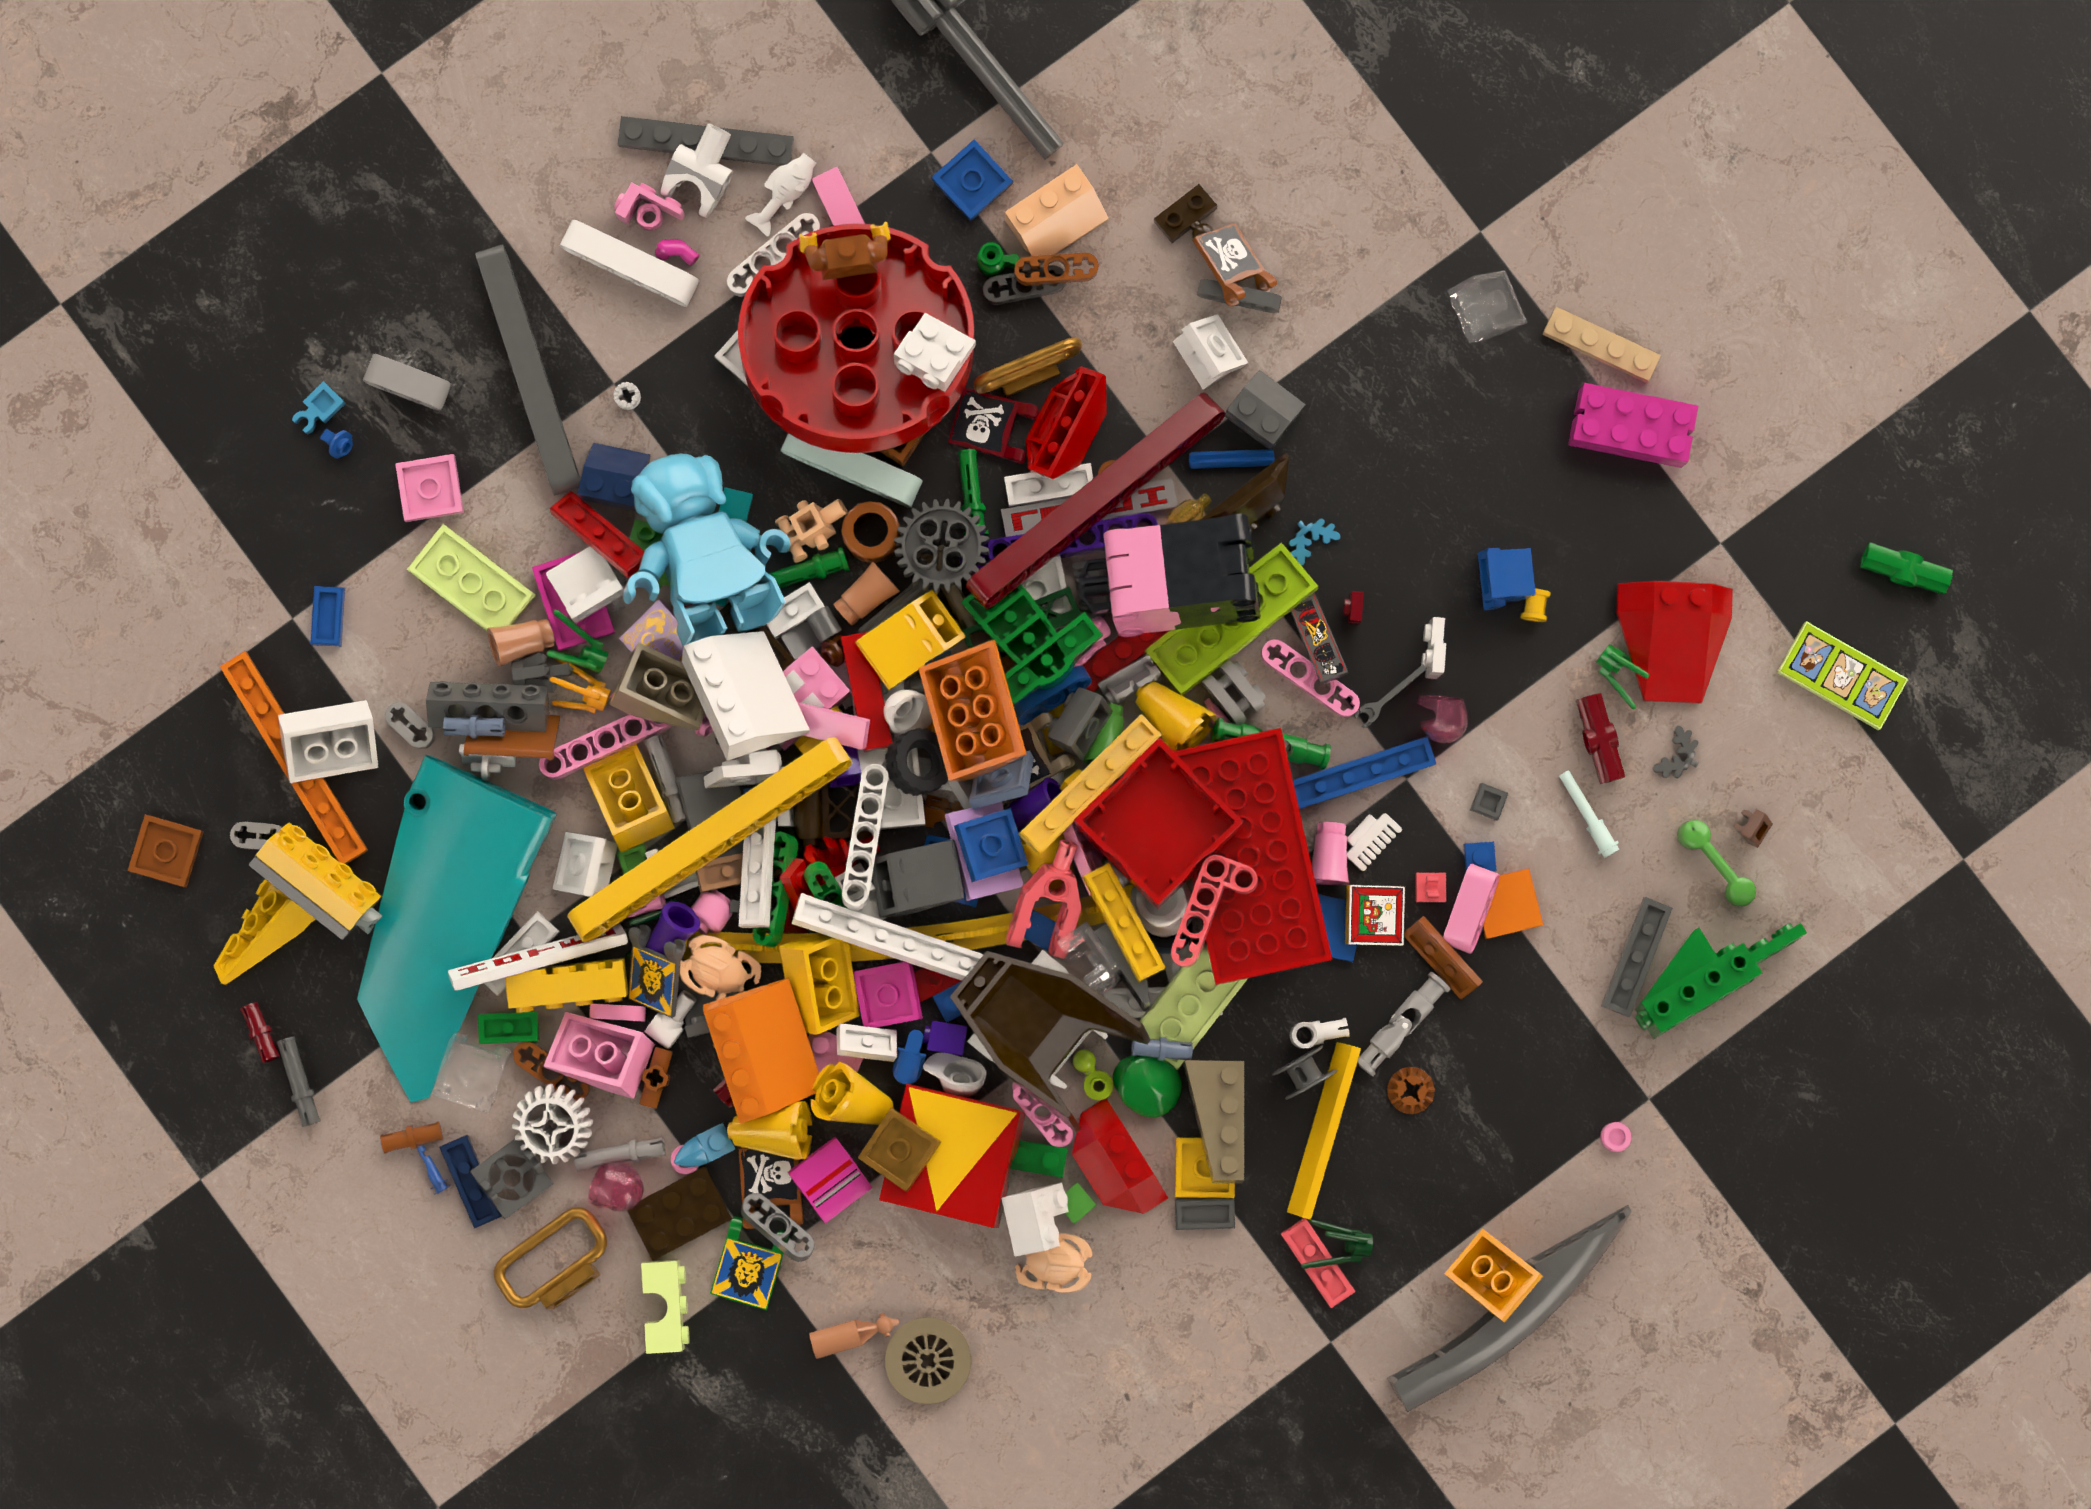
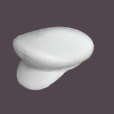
M1185 883L1157 910L1133 886L1130 902L1148 932L1160 937H1169L1176 935L1191 897V892Z

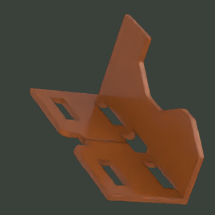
M927 794L924 806V826L934 828L936 822L946 821L945 814L947 812L944 811L945 809L949 810V807L953 812L964 810V808L960 806V801L948 802L949 800L946 798ZM929 806L938 807V808H940V810H939V809L930 808Z

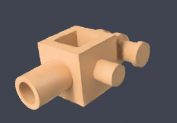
M840 499L835 500L824 508L814 502L808 504L804 500L797 504L798 512L790 517L785 515L776 519V526L790 538V548L788 551H791L795 563L807 558V554L801 546L805 544L811 548L817 546L818 550H823L829 546L827 539L836 534L832 523L848 513Z

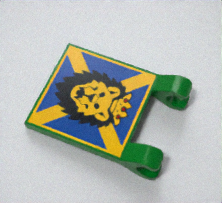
M734 1216L729 1225L710 1294L767 1311L784 1252L774 1244L773 1248L769 1249L739 1240L743 1219ZM779 1230L777 1235L783 1234L785 1231Z

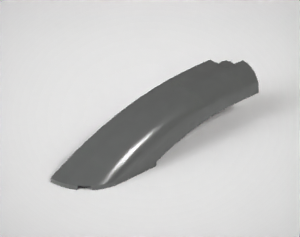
M1629 1205L1526 1260L1525 1262L1543 1277L1505 1323L1488 1311L1466 1331L1439 1350L1389 1376L1387 1379L1397 1398L1403 1403L1407 1413L1478 1374L1514 1349L1539 1328L1572 1295L1596 1266L1630 1215L1631 1209Z

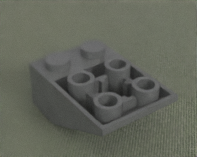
M954 840L889 853L875 858L872 875L880 918L907 916L964 898Z

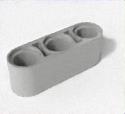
M373 354L363 378V382L437 411L442 410L452 383L445 379L378 354Z

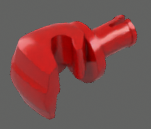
M871 835L860 840V842L863 844L870 843L874 837ZM823 837L827 847L825 850L815 848L812 844L805 846L804 860L807 866L814 862H823L829 867L834 878L846 871L850 844L844 838L835 840L830 837ZM877 844L876 853H880L881 851L879 845ZM855 860L852 863V867H854L855 864H857V860ZM817 874L815 878L820 886L825 884V881L821 874Z

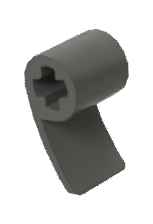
M825 606L809 615L802 624L782 634L781 639L792 657L797 660L812 646L816 650L821 647L824 641L827 639L832 640L835 636L840 635L843 630L830 608Z

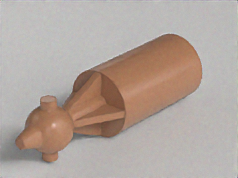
M881 1313L876 1323L852 1320L811 1332L809 1335L815 1357L818 1359L863 1346L877 1332L884 1334L885 1338L890 1337V1332L893 1327L899 1324V1319H891L885 1316V1313Z

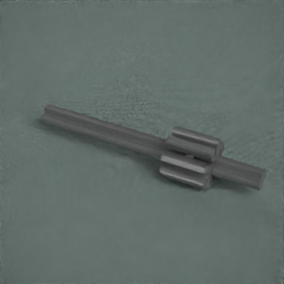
M891 0L919 35H924L936 27L941 31L1044 160L1063 146L1064 142L956 11L965 0Z

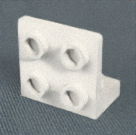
M591 547L579 552L546 573L564 603L568 614L575 623L620 598L624 593L622 585L607 560Z

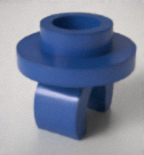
M325 429L320 437L321 440L329 445V454L336 459L347 455L353 446L352 435L345 430L334 434L330 430Z

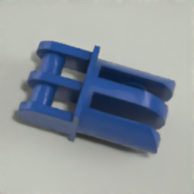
M912 1030L909 1033L905 1049L897 1047V1058L893 1064V1074L895 1079L902 1084L916 1082L923 1070L927 1055L920 1053L923 1033L919 1030Z

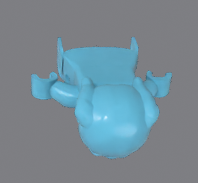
M680 453L650 462L632 481L631 492L634 494L636 512L644 516L650 527L654 531L663 534L660 541L650 545L644 551L639 572L633 574L628 580L623 598L626 604H630L636 596L635 588L641 587L649 592V600L655 602L659 594V584L657 581L665 571L670 583V600L674 607L673 613L678 622L676 631L682 646L710 636L723 635L727 627L720 611L716 608V600L724 598L729 600L732 605L730 615L738 632L754 630L776 618L785 604V599L775 578L765 572V565L771 555L766 545H773L779 552L787 553L790 548V538L786 533L778 529H770L764 532L763 535H759L760 530L742 519H729L728 515L723 511L713 513L716 503L724 504L726 502V496L723 493L722 473L718 462L708 455L695 458L692 455ZM752 548H755L756 557L750 552Z

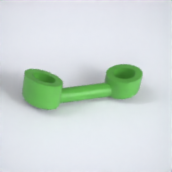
M1691 820L1683 823L1678 828L1677 837L1680 844L1690 850L1701 849L1728 882L1725 895L1729 903L1737 907L1747 906L1755 899L1756 886L1754 882L1746 877H1738L1710 843L1711 831L1708 825L1699 820Z

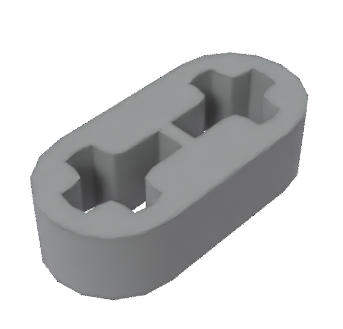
M395 702L388 706L385 712L387 723L407 742L418 749H425L433 744L435 740L433 728H429L428 723L412 708L402 702ZM405 709L406 711L403 715L410 722L407 725L399 720L394 723V710L402 711ZM413 726L421 731L425 728L427 729L425 733L427 740L425 742L421 740L415 742L417 736L411 730Z
M239 822L232 827L230 839L237 847L260 850L267 841L262 839V834L271 835L275 829L278 833L282 826L267 823ZM244 827H247V832L256 833V839L248 838L243 844L242 839L237 837L238 832H243Z

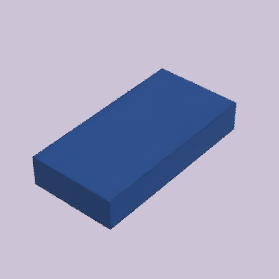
M314 586L311 645L342 647L345 588Z

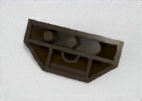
M1284 453L1200 520L1224 517L1231 514H1245L1248 516L1249 525H1251L1252 532H1254L1259 527L1257 522L1266 515L1270 519L1282 509L1280 504L1285 498L1289 456Z

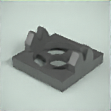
M512 1140L470 1171L504 1220L554 1184L544 1171L541 1163L535 1158L533 1152L528 1148L524 1151L521 1150V1146L524 1144L522 1140ZM516 1155L527 1161L519 1167L508 1166L503 1157ZM496 1164L501 1171L500 1181L491 1186L489 1174L492 1166ZM533 1168L534 1183L531 1190L527 1192L522 1185L523 1175ZM509 1169H514L520 1174L519 1183L513 1187L507 1186L503 1181V1175ZM505 1188L515 1190L520 1199L506 1200L499 1197L498 1193Z

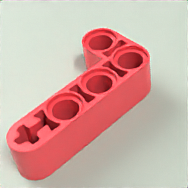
M1212 855L1205 859L1171 948V957L1177 965L1187 968L1197 962L1224 888L1240 894H1249L1255 890L1258 878L1256 872L1251 867L1219 855ZM1220 862L1224 865V873L1220 877H1212L1208 874V867L1211 863ZM1241 872H1248L1253 877L1251 885L1246 888L1239 887L1236 884V877ZM1205 889L1214 893L1213 902L1206 906L1201 905L1197 899L1198 894ZM1195 917L1202 919L1204 923L1202 931L1196 934L1189 932L1187 929L1188 921ZM1183 934L1191 939L1199 940L1197 945L1191 942L1189 951L1193 956L1192 958H1186L1184 962L1180 961L1181 956L1177 953L1178 949H1184L1187 943L1186 939H1181Z

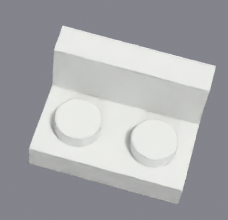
M1218 314L1189 323L1181 329L1183 334L1173 341L1203 390L1211 387L1228 373L1241 369L1248 363Z
M565 832L553 890L591 897L608 886L617 851V843L599 837Z

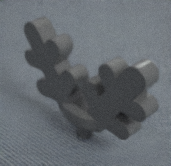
M1677 726L1674 729L1676 736L1672 739L1674 744L1682 745V747L1677 749V753L1686 754V760L1682 762L1678 755H1674L1672 758L1674 763H1670L1667 757H1663L1661 759L1662 764L1654 765V772H1663V778H1668L1671 771H1675L1674 777L1679 778L1682 771L1687 770L1689 765L1698 766L1699 762L1693 760L1696 754L1694 749L1697 747L1698 741L1693 740L1691 743L1689 742V738L1692 735L1691 730L1684 732L1681 726Z

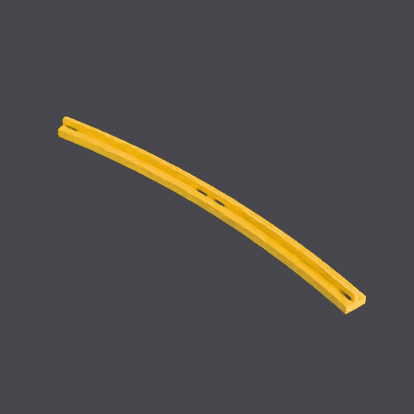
M1133 884L1124 886L1123 888L1129 900L1131 898V891L1134 886ZM1092 895L1080 898L1081 912L1075 930L1106 922ZM1062 903L1034 908V910L1056 922ZM1013 913L952 923L909 927L907 929L942 941L954 940V942L948 943L969 950L1006 944L1007 932ZM696 931L686 941V950L683 955V959L688 960L692 955L690 948L687 947L689 941L703 934ZM708 932L706 935L722 939L728 945L735 948L736 951L732 956L736 957L737 952L742 951L750 955L758 963H782L779 946L801 937L821 935V933L783 934L780 943L775 947L757 944L754 941L753 933L720 932L714 934ZM704 943L700 946V948H705L707 946L720 947V944ZM848 943L851 962L896 959Z

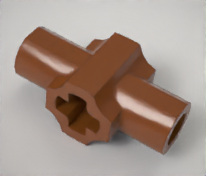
M655 1047L649 1069H644L641 1080L645 1082L639 1102L640 1105L658 1108L663 1087L668 1086L671 1076L667 1072L673 1051ZM658 1069L660 1070L659 1075L664 1077L662 1083L657 1082V1086H654L653 1080L649 1078V1074L655 1073V1070Z

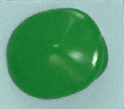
M1129 1056L1122 1059L1113 1072V1084L1122 1102L1141 1116L1149 1118L1163 1116L1175 1107L1181 1096L1182 1081L1175 1067L1166 1060L1159 1061L1157 1057Z

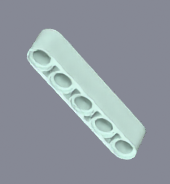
M789 433L781 448L782 453L909 508L912 507L923 482L915 475L864 453H845L822 449L801 441Z

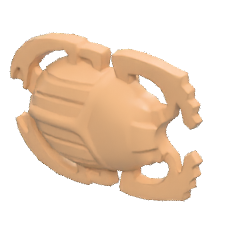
M701 935L693 938L687 944L692 954L690 959L684 962L680 961L679 976L690 989L701 995L714 997L716 991L719 993L716 1000L726 998L727 993L745 992L744 983L746 980L755 976L754 983L758 984L761 978L762 966L755 959L742 951H738L736 957L732 956L736 949L728 945L724 940L714 936ZM704 943L720 944V947L707 946L705 948H700V946ZM742 960L750 965V974L744 969L741 963ZM689 970H691V973L693 974L692 976L695 979V981L701 986L700 988H698L689 978Z
M1060 1233L1058 1238L1060 1246L1042 1252L1026 1254L1027 1261L1025 1267L1021 1270L1019 1264L1015 1266L1018 1283L1033 1289H1045L1044 1282H1048L1046 1289L1055 1290V1292L1072 1293L1082 1290L1089 1283L1092 1275L1084 1268V1262L1092 1257V1250L1089 1244L1076 1235ZM1065 1239L1071 1240L1072 1242L1077 1244V1246L1080 1248V1252L1076 1250V1248L1072 1244L1066 1242ZM1029 1271L1031 1274H1033L1037 1278V1281L1034 1282L1027 1277L1026 1272ZM1079 1277V1280L1074 1285L1062 1287V1285L1071 1283L1075 1278Z

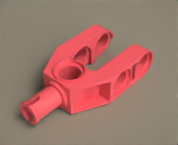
M1060 839L1054 862L1051 864L1044 863L1021 887L1007 932V945L1021 948L1026 929H1030L1031 926L1030 916L1035 901H1039L1040 897H1046L1053 901H1062L1050 939L1048 954L1061 959L1066 957L1081 912L1076 877L1070 869L1078 847L1076 843L1068 841V844H1066V840ZM1060 879L1063 881L1059 888H1049L1053 880Z

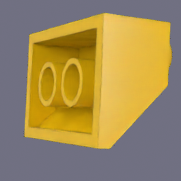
M821 934L801 937L779 946L784 977H789L806 1033L818 1035L838 1026L840 1023L843 1024L860 1016L848 942Z

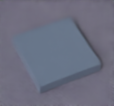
M1026 751L1027 755L990 773L974 778L969 799L972 808L976 809L1027 795L1034 761L1031 751Z

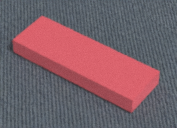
M1302 1218L1280 1233L1301 1265L1303 1263L1332 1258L1306 1218ZM1337 1264L1304 1269L1330 1308H1333L1355 1292Z

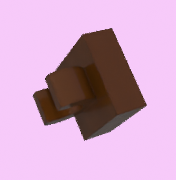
M1755 809L1753 814L1748 810H1743L1741 812L1742 815L1749 819L1745 826L1737 823L1733 826L1748 844L1758 848L1773 823L1765 813Z

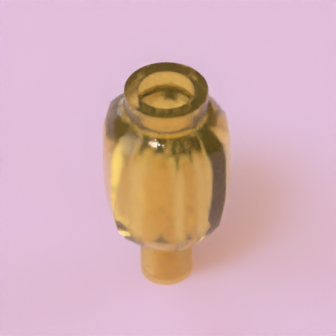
M1204 493L1197 500L1189 499L1183 501L1169 512L1167 523L1165 524L1200 520L1204 515V509L1212 500Z

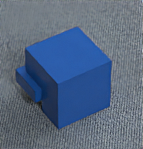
M1488 548L1478 553L1484 610H1495L1505 606V602H1518L1536 595L1531 548L1510 550Z

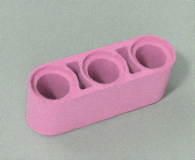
M1470 864L1443 936L1451 947L1469 954L1473 952L1499 882L1500 875L1498 873L1474 864Z

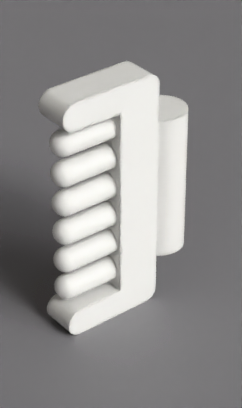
M1386 813L1382 814L1377 820L1369 814L1347 837V842L1352 846L1347 852V858L1361 871L1367 869L1365 864H1371V860L1362 852L1372 860L1376 859V855L1368 846L1376 854L1381 853V850L1372 841L1381 849L1386 848V844L1377 836L1387 844L1391 843V839L1382 830L1391 838L1396 837L1394 832L1400 833L1402 831V828Z

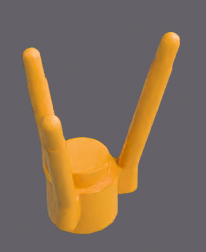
M555 659L556 661H558V662L561 663V664H567V663H568V662H565V661H561V660ZM572 663L568 664L573 668V672L594 686L588 684L585 689L565 680L550 677L552 683L582 694V701L587 703L554 700L552 701L553 706L586 710L594 714L597 710H605L611 694V690L605 688L606 683L596 680Z

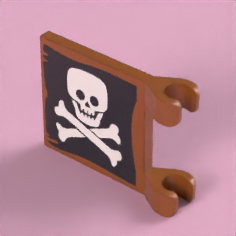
M1235 223L1192 239L1221 285L1224 299L1228 306L1237 305L1239 303L1238 300L1245 297L1243 288L1235 283L1254 277L1257 290L1270 292L1269 288L1277 285L1276 278L1264 270Z
M748 1148L739 1149L742 1204L748 1195L752 1193L762 1194L775 1206L790 1205V1218L798 1225H802L804 1220L801 1192L787 1173L799 1164V1160ZM759 1203L756 1205L750 1204L749 1211L753 1214L755 1207H761ZM743 1218V1227L745 1229H754V1227Z

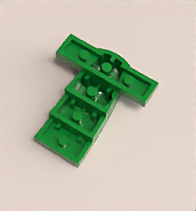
M1022 584L989 609H986L972 594L961 601L962 605L986 634L996 641V645L1016 665L1005 673L1013 706L1038 687L1044 690L1062 683L1071 674L1075 665L1074 659L1103 637V634L1085 612L1057 633L1044 612Z

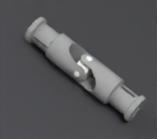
M1433 972L1428 974L1429 979L1418 991L1414 990L1392 1015L1389 1024L1370 1040L1371 1044L1358 1058L1357 1064L1370 1076L1373 1077L1376 1074L1375 1070L1385 1058H1390L1400 1047L1404 1037L1411 1034L1433 1010V1004L1444 992H1448L1451 989ZM1410 1008H1413L1415 1011L1413 1023L1401 1015Z

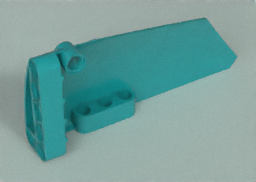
M429 755L424 756L413 784L404 798L405 809L379 908L382 918L375 924L357 997L376 1039L410 1102L430 1097L479 988V985L457 991L454 990L449 979L448 970L492 958L530 877L529 871L540 846L546 841L557 816L556 812L489 781H484L476 775ZM415 793L422 794L425 797L426 806L424 808L417 807L414 804L413 796Z

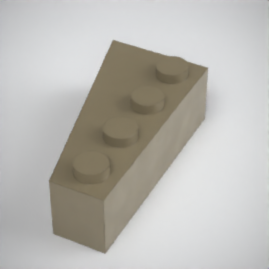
M1185 1060L1183 1067L1196 1113V1120L1203 1142L1212 1183H1242L1244 1181V1061Z

